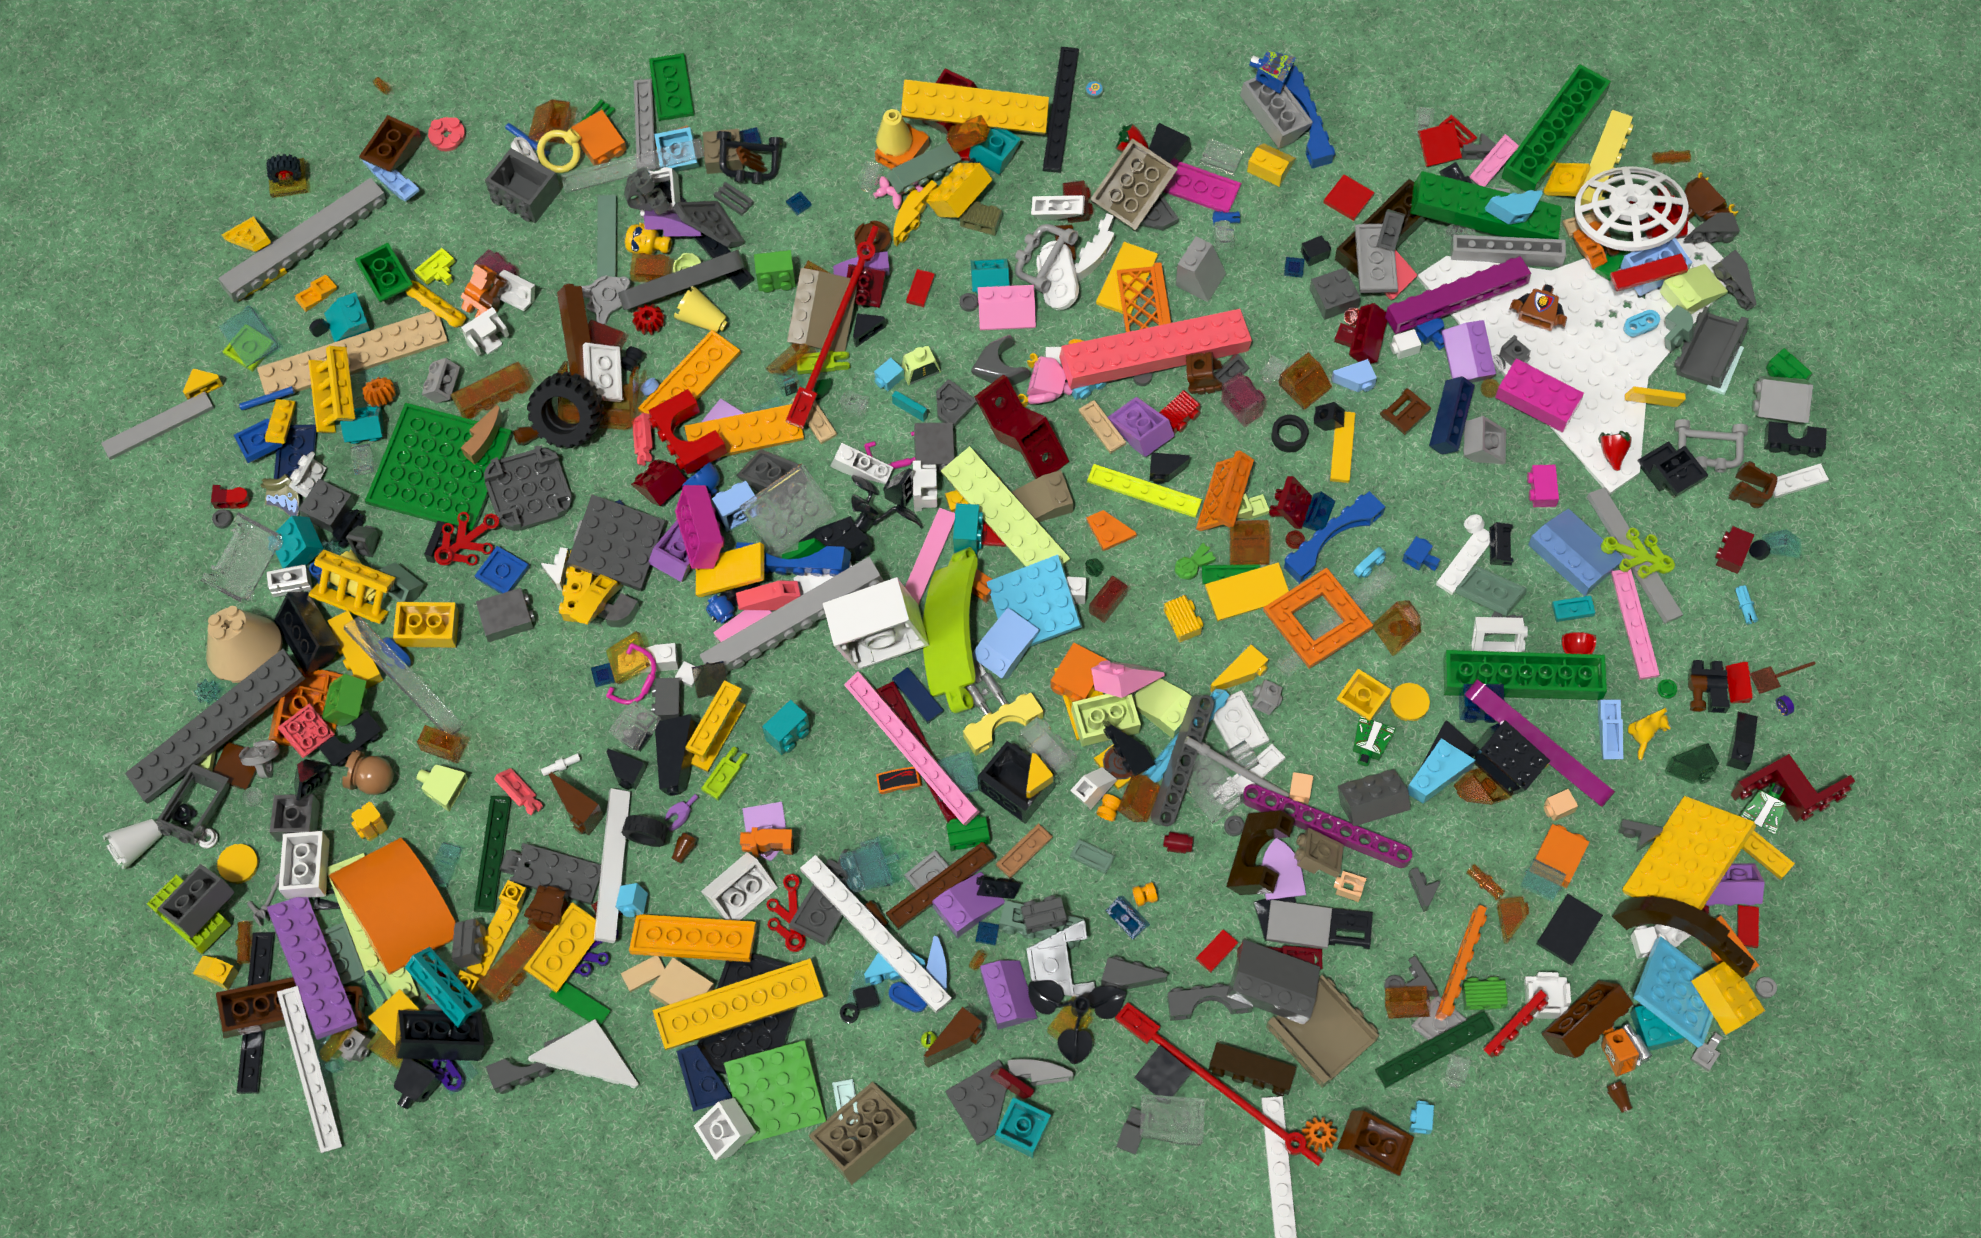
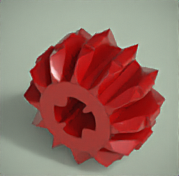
M645 303L644 308L638 306V311L633 313L634 318L632 320L638 332L642 331L643 335L649 331V334L652 336L653 330L659 333V327H663L665 319L659 307L655 308L654 304L648 307Z

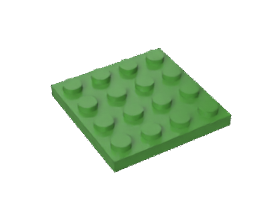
M805 1040L724 1062L732 1096L756 1131L745 1144L826 1122Z

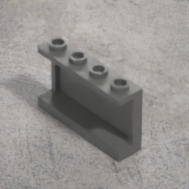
M1705 307L1703 312H1699L1697 316L1693 339L1690 343L1684 342L1682 354L1676 358L1674 367H1676L1677 375L1720 388L1749 330V318L1741 316L1739 322L1710 314L1709 308Z

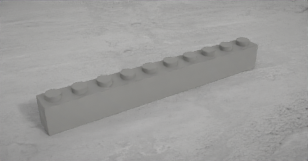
M369 178L219 277L221 287L234 302L245 298L249 292L260 288L265 280L275 278L278 275V271L282 268H290L293 263L305 258L311 251L320 248L326 241L337 237L340 232L352 227L358 220L367 217L374 209L381 208L384 202H386L384 192L372 178Z
M869 556L701 653L700 657L709 674L714 679L723 678L730 670L742 667L749 659L759 657L763 651L776 647L782 640L790 639L801 629H807L812 626L813 622L826 618L823 603L882 583L884 580Z

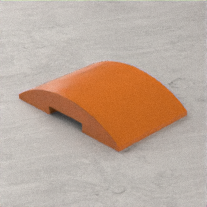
M402 838L329 875L346 906L352 911L366 934L369 944L388 975L405 967L412 955L428 947L435 951L453 941L454 925L456 922L431 877Z

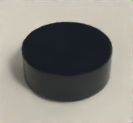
M322 318L314 320L309 326V331L315 337L323 335L329 329L328 323Z
M1756 540L1750 546V554L1757 560H1763L1770 554V545L1764 540Z

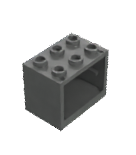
M512 148L508 150L485 179L491 201L496 205L501 204L505 206L511 213L516 212L527 222L532 221L536 223L561 192L554 171Z

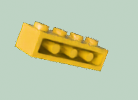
M571 566L567 567V585L563 586L562 591L564 600L559 605V614L562 615L563 621L578 622L570 617L582 595L595 580L596 575Z

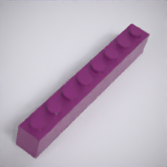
M1521 256L1515 259L1510 258L1506 262L1492 265L1486 270L1476 271L1465 278L1460 277L1456 281L1442 284L1436 289L1426 290L1415 297L1410 296L1399 303H1392L1387 307L1385 318L1394 333L1398 334L1433 319L1446 316L1529 284L1531 272Z

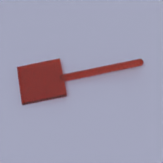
M1813 661L1775 674L1772 667L1769 666L1750 673V676L1759 694L1781 687L1777 679L1778 677L1805 669L1816 663Z

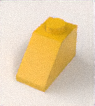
M202 956L193 972L194 975L227 990L230 989L239 973L234 966L208 956Z

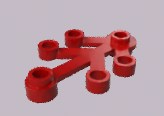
M466 512L459 513L457 517L459 525L456 543L450 547V535L453 533L454 527L450 523L444 524L442 527V546L434 553L435 561L443 566L449 565L452 561L474 566L477 563V557L474 554L465 556L455 554V552L459 549L480 551L485 555L490 554L493 551V546L490 543L480 544L470 541L487 529L492 530L498 526L499 518L495 514H487L482 524L465 535L469 514ZM460 515H466L467 520L461 521ZM493 519L494 525H488L487 520ZM450 526L451 532H445L444 527ZM485 545H488L490 547L489 552H485L483 550V547ZM446 553L448 556L447 559H442L440 557V554ZM473 557L475 562L469 563L468 558Z
M794 874L787 875L783 880L784 888L788 891L789 912L781 907L776 899H769L766 904L769 911L777 913L789 924L797 912L796 890L800 887L799 878ZM794 881L796 884L794 887H789L788 883ZM775 902L777 905L775 908H770L769 904ZM771 918L768 921V928L771 931H776L785 939V945L789 951L799 952L804 948L806 936L792 929L789 932L780 925L777 918ZM771 922L778 923L774 928L770 926ZM794 939H797L799 941V944L792 945L791 942Z

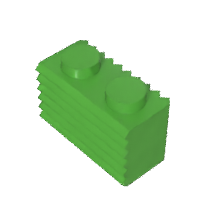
M1499 977L1487 978V981L1469 978L1462 984L1464 1010L1505 1009L1508 1004L1506 981L1499 980Z

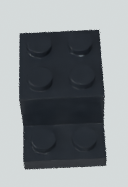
M1669 441L1638 459L1640 468L1659 492L1668 487L1675 496H1678L1708 477L1707 472L1686 446L1676 451Z

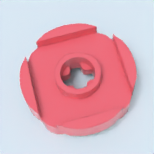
M445 117L431 122L428 137L430 143L438 150L452 151L458 148L461 142L463 143L465 130L458 118ZM446 131H449V133H451L448 134V137H445L442 134Z

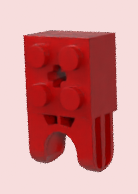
M1657 187V196H1664L1663 192ZM1655 202L1654 210L1662 214L1666 203ZM1672 203L1671 211L1666 218L1673 225L1681 217L1683 209L1680 204ZM1649 215L1645 219L1639 220L1640 225L1655 220V218ZM1688 217L1683 229L1675 238L1688 234ZM1660 223L1658 226L1644 232L1649 239H1652L1669 230Z

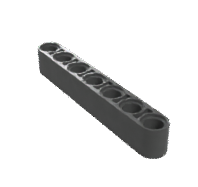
M738 249L618 292V296L623 309L627 310L736 271L745 266Z
M1197 694L1191 697L1151 813V820L1155 825L1168 827L1176 819L1198 754L1197 750L1185 744L1184 741L1189 736L1202 743L1214 707V701L1209 695ZM1201 699H1202L1203 702H1204V705H1203L1202 708L1200 707V701H1201ZM1195 718L1197 719L1196 727H1194L1193 721ZM1182 756L1185 759L1183 764L1180 762ZM1177 774V776H1178V781H1177V783L1175 784V782H1174V777H1175V775ZM1169 794H1171L1172 796L1170 802H1168L1167 800ZM1164 812V813H1165V819H1164V821L1162 822V820H1161V815H1162V813Z

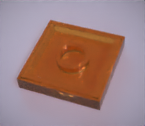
M792 344L768 365L766 370L769 373H785L810 348L807 344Z

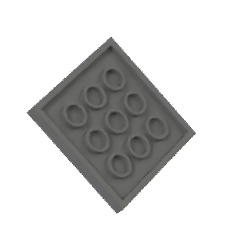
M592 494L566 565L596 576L604 575L618 581L619 584L640 591L650 565L649 559L653 547L658 542L665 520Z

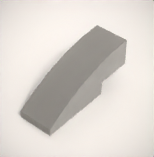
M1027 1059L1008 1060L1009 1073L1019 1080L1031 1078L1032 1086L1073 1081L1072 1071L1049 1062Z

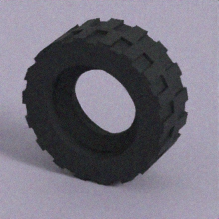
M629 815L625 819L622 835L638 844L660 847L665 844L669 828L662 822L649 817Z

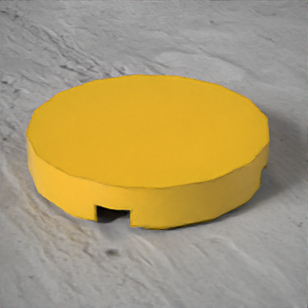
M1401 684L1391 694V710L1401 720L1418 721L1425 716L1429 709V695L1418 684Z
M234 844L227 847L220 854L217 868L220 875L227 882L241 884L250 880L256 874L259 860L255 851L249 846Z

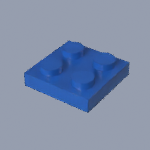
M268 418L234 434L248 463L282 447L281 443L265 442V434L269 425Z
M496 546L474 576L480 582L502 594L512 591L530 567L529 564Z

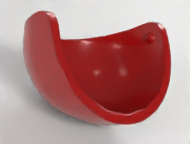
M1584 632L1563 634V650L1566 654H1592L1596 647V636Z

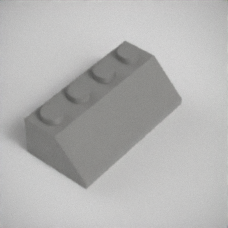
M1256 77L1243 83L1240 93L1241 98L1278 148L1293 143L1313 124L1286 85H1284L1281 93H1278L1257 81Z

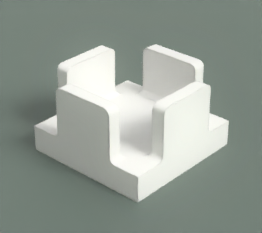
M493 307L461 327L467 345L478 356L481 354L479 346L487 355L502 346V342L496 336L498 332L501 331L505 337L509 336L506 326L499 319Z
M913 461L914 511H922V508L937 507L936 465H921V461Z
M1538 972L1535 977L1524 978L1525 1004L1540 990L1550 998L1547 1001V1007L1541 1012L1538 1010L1533 1015L1534 1019H1558L1571 1004V993L1567 977H1559V973Z

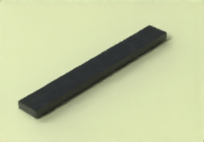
M1061 46L1043 162V171L1061 173L1079 48Z
M664 181L656 185L654 189L661 188L668 202L672 203L670 182ZM680 195V202H686V200ZM702 232L701 236H692L711 259L731 252L725 245ZM745 267L725 274L739 291L754 281V277Z
M273 932L253 933L247 986L270 982L274 944ZM265 1030L242 1035L237 1083L238 1094H259Z

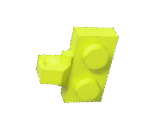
M441 248L417 267L414 272L426 285L434 279L436 281L441 279L449 286L454 282L449 274V267L455 263V260Z

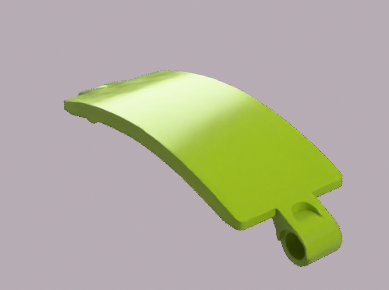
M971 547L954 553L948 566L934 572L929 585L923 616V625L929 642V646L923 647L930 694L934 697L945 694L949 708L953 713H960L973 707V698L969 691L964 688L975 682V669L970 642L969 609L978 559Z

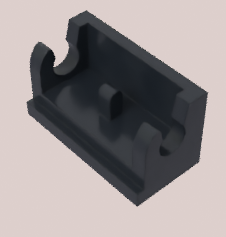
M1496 522L1489 527L1491 565L1511 566L1512 562H1514V558H1511L1512 524Z

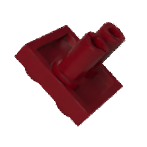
M848 265L847 278L852 277L856 265ZM863 267L858 279L855 304L880 308L886 270Z
M1287 476L1283 489H1276L1275 499L1279 502L1278 505L1270 506L1269 515L1271 517H1284L1293 528L1302 529L1312 495L1294 476Z

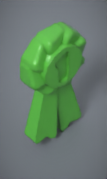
M1202 543L1191 558L1182 557L1177 560L1174 571L1180 578L1190 580L1197 575L1198 567L1214 563L1216 558L1213 556L1212 551L1207 553L1210 547Z

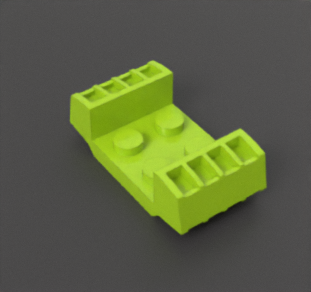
M176 874L147 905L202 955L231 924L219 912H216L200 931L191 938L170 923L157 909L183 882Z

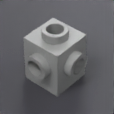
M1266 679L1261 685H1256L1252 694L1255 696L1252 708L1270 715L1282 701V696L1280 695L1282 687Z
M349 1028L346 1034L340 1038L336 1048L343 1052L341 1056L346 1060L352 1062L354 1059L361 1062L368 1055L374 1040L357 1029Z

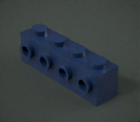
M1463 376L1446 380L1429 444L1431 448L1442 455L1459 451L1475 386Z

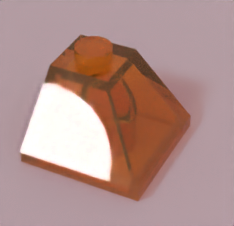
M1409 600L1397 601L1373 623V629L1392 656H1395L1421 633L1420 615Z
M1480 768L1469 771L1454 785L1457 794L1465 802L1493 805L1512 798Z

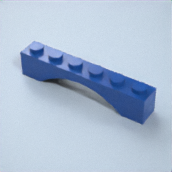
M1293 66L1285 85L1313 122L1309 127L1310 138L1306 147V157L1311 169L1331 164L1333 156H1335L1334 147L1328 142V133L1326 130H1323L1321 117L1317 116L1315 102L1310 99V91L1308 86L1305 87L1302 72L1298 71L1297 66Z
M1370 491L1365 495L1361 494L1351 507L1347 506L1342 510L1339 517H1333L1323 530H1317L1310 541H1304L1299 546V550L1288 554L1285 558L1284 569L1300 584L1314 573L1318 554L1331 538L1350 528L1370 526L1384 514L1385 506Z
M737 542L736 549L755 543ZM826 546L817 553L799 559H782L764 552V574L775 572L780 575H786L788 572L799 576L809 573L818 577L823 576V574H829L834 577L849 568L851 552L845 547Z

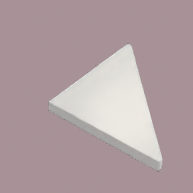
M596 1020L587 1023L528 1058L530 1062L535 1061L546 1064L549 1067L574 1071L576 1074L601 1078L603 1081L628 1085L634 1089L639 1085Z

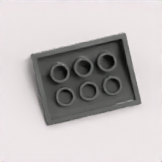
M1243 939L1226 997L1304 1025L1311 1018L1320 967Z

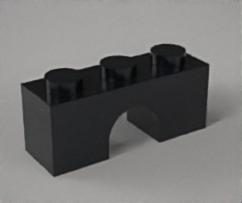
M1769 421L1765 428L1764 449L1772 453L1781 451L1788 452L1790 455L1804 454L1811 458L1821 457L1826 449L1827 428L1807 426L1803 433V438H1794L1788 432V423Z
M368 711L350 723L355 730V738L351 743H341L334 735L318 747L332 766H341L348 760L346 756L353 751H361L364 748L362 744L368 740L373 742L380 736L378 732L382 729Z

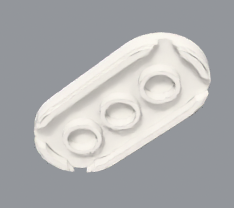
M1056 241L1048 242L1042 247L1041 253L1037 256L1036 260L1038 273ZM1065 244L1061 247L1045 278L1050 280L1051 285L1049 290L1043 293L1044 300L1056 310H1064L1070 307L1077 299L1079 293V284L1071 250Z

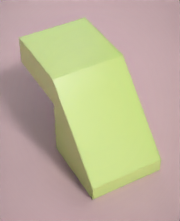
M1245 493L1243 494L1236 518L1253 519L1269 514V507L1263 494L1248 499Z

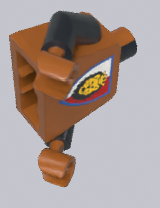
M1545 284L1542 290L1533 289L1531 293H1526L1519 299H1513L1509 307L1510 310H1517L1516 313L1519 314L1518 320L1551 332L1553 326H1557V324L1562 325L1564 328L1566 326L1567 317L1564 314L1562 305L1558 303L1559 297L1552 294L1554 288L1551 285Z

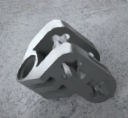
M644 167L628 175L624 191L628 206L639 210H653L657 215L663 214L670 206L667 197L661 188L654 189L655 183L653 178Z

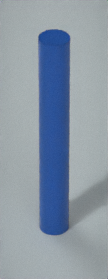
M511 123L505 126V129L516 137L527 140L531 147L537 151L538 143ZM544 148L546 158L550 155V151Z
M293 386L242 402L239 406L241 410H245L294 394L295 389Z

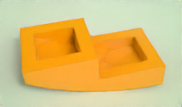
M327 275L310 282V288L295 295V300L305 312L326 299L337 289V286Z

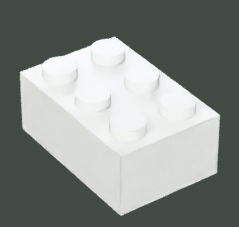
M323 831L283 834L279 891L286 899L326 896L330 840Z

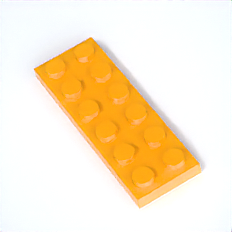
M711 330L638 407V411L641 414H649V409L689 389L697 401L741 354L740 350Z
M792 404L684 426L687 441L697 440L716 430L725 443L727 454L721 457L802 441L804 436L802 428L786 423V418Z
M636 915L629 952L635 955L750 962L757 924L752 921Z

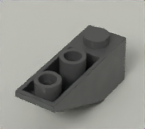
M1717 213L1696 227L1684 240L1695 243H1728L1734 239L1740 230L1733 213Z
M1735 249L1712 268L1716 276L1724 282L1727 290L1738 300L1739 305L1748 311L1757 303L1747 263Z
M1108 957L1101 985L1128 990L1164 983L1167 980V974L1159 968L1149 969L1138 962L1131 964L1124 962L1125 960L1120 957Z

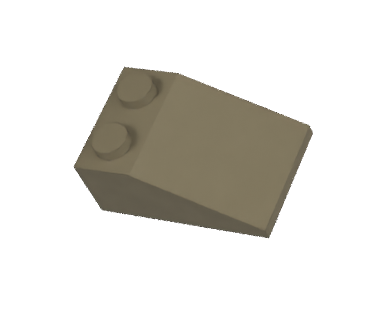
M1061 470L1043 475L1011 492L1038 523L1073 512V501Z

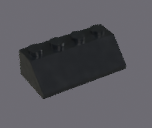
M287 592L274 622L304 673L310 674L333 660L340 645L313 599L308 596L309 593Z
M398 1010L395 1036L396 1057L398 1059L480 1061L484 1048L481 1013L469 1015L465 1023L457 1027L443 1011Z

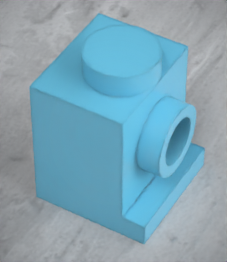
M1426 1101L1416 1102L1415 1110L1411 1109L1410 1122H1414V1124L1410 1125L1409 1132L1430 1135L1433 1127L1434 1105H1429Z

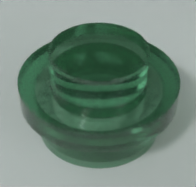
M1093 558L1086 561L1085 569L1089 575L1094 577L1101 575L1103 565L1098 559Z

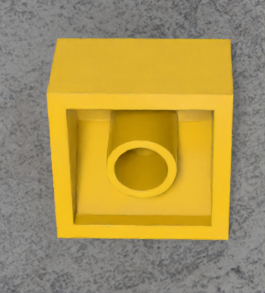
M1263 143L1256 147L1250 157L1247 172L1280 187L1296 158Z
M1357 669L1336 700L1371 721L1389 699L1391 689L1360 669Z

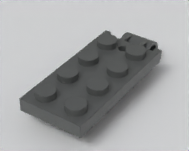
M522 843L521 848L523 849L521 854L512 850H506L500 871L513 875L510 878L511 882L536 890L539 885L555 887L566 891L571 900L589 905L592 904L600 880L601 865Z
M844 849L838 863L828 859L825 865L855 896L865 879L864 876L856 873L863 861V857ZM813 884L791 920L789 928L825 946L843 915Z

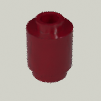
M1169 832L1168 835H1164L1163 847H1167V852L1191 853L1193 837L1185 833Z

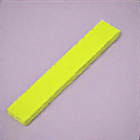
M1093 464L1087 479L1088 483L1196 518L1202 499Z

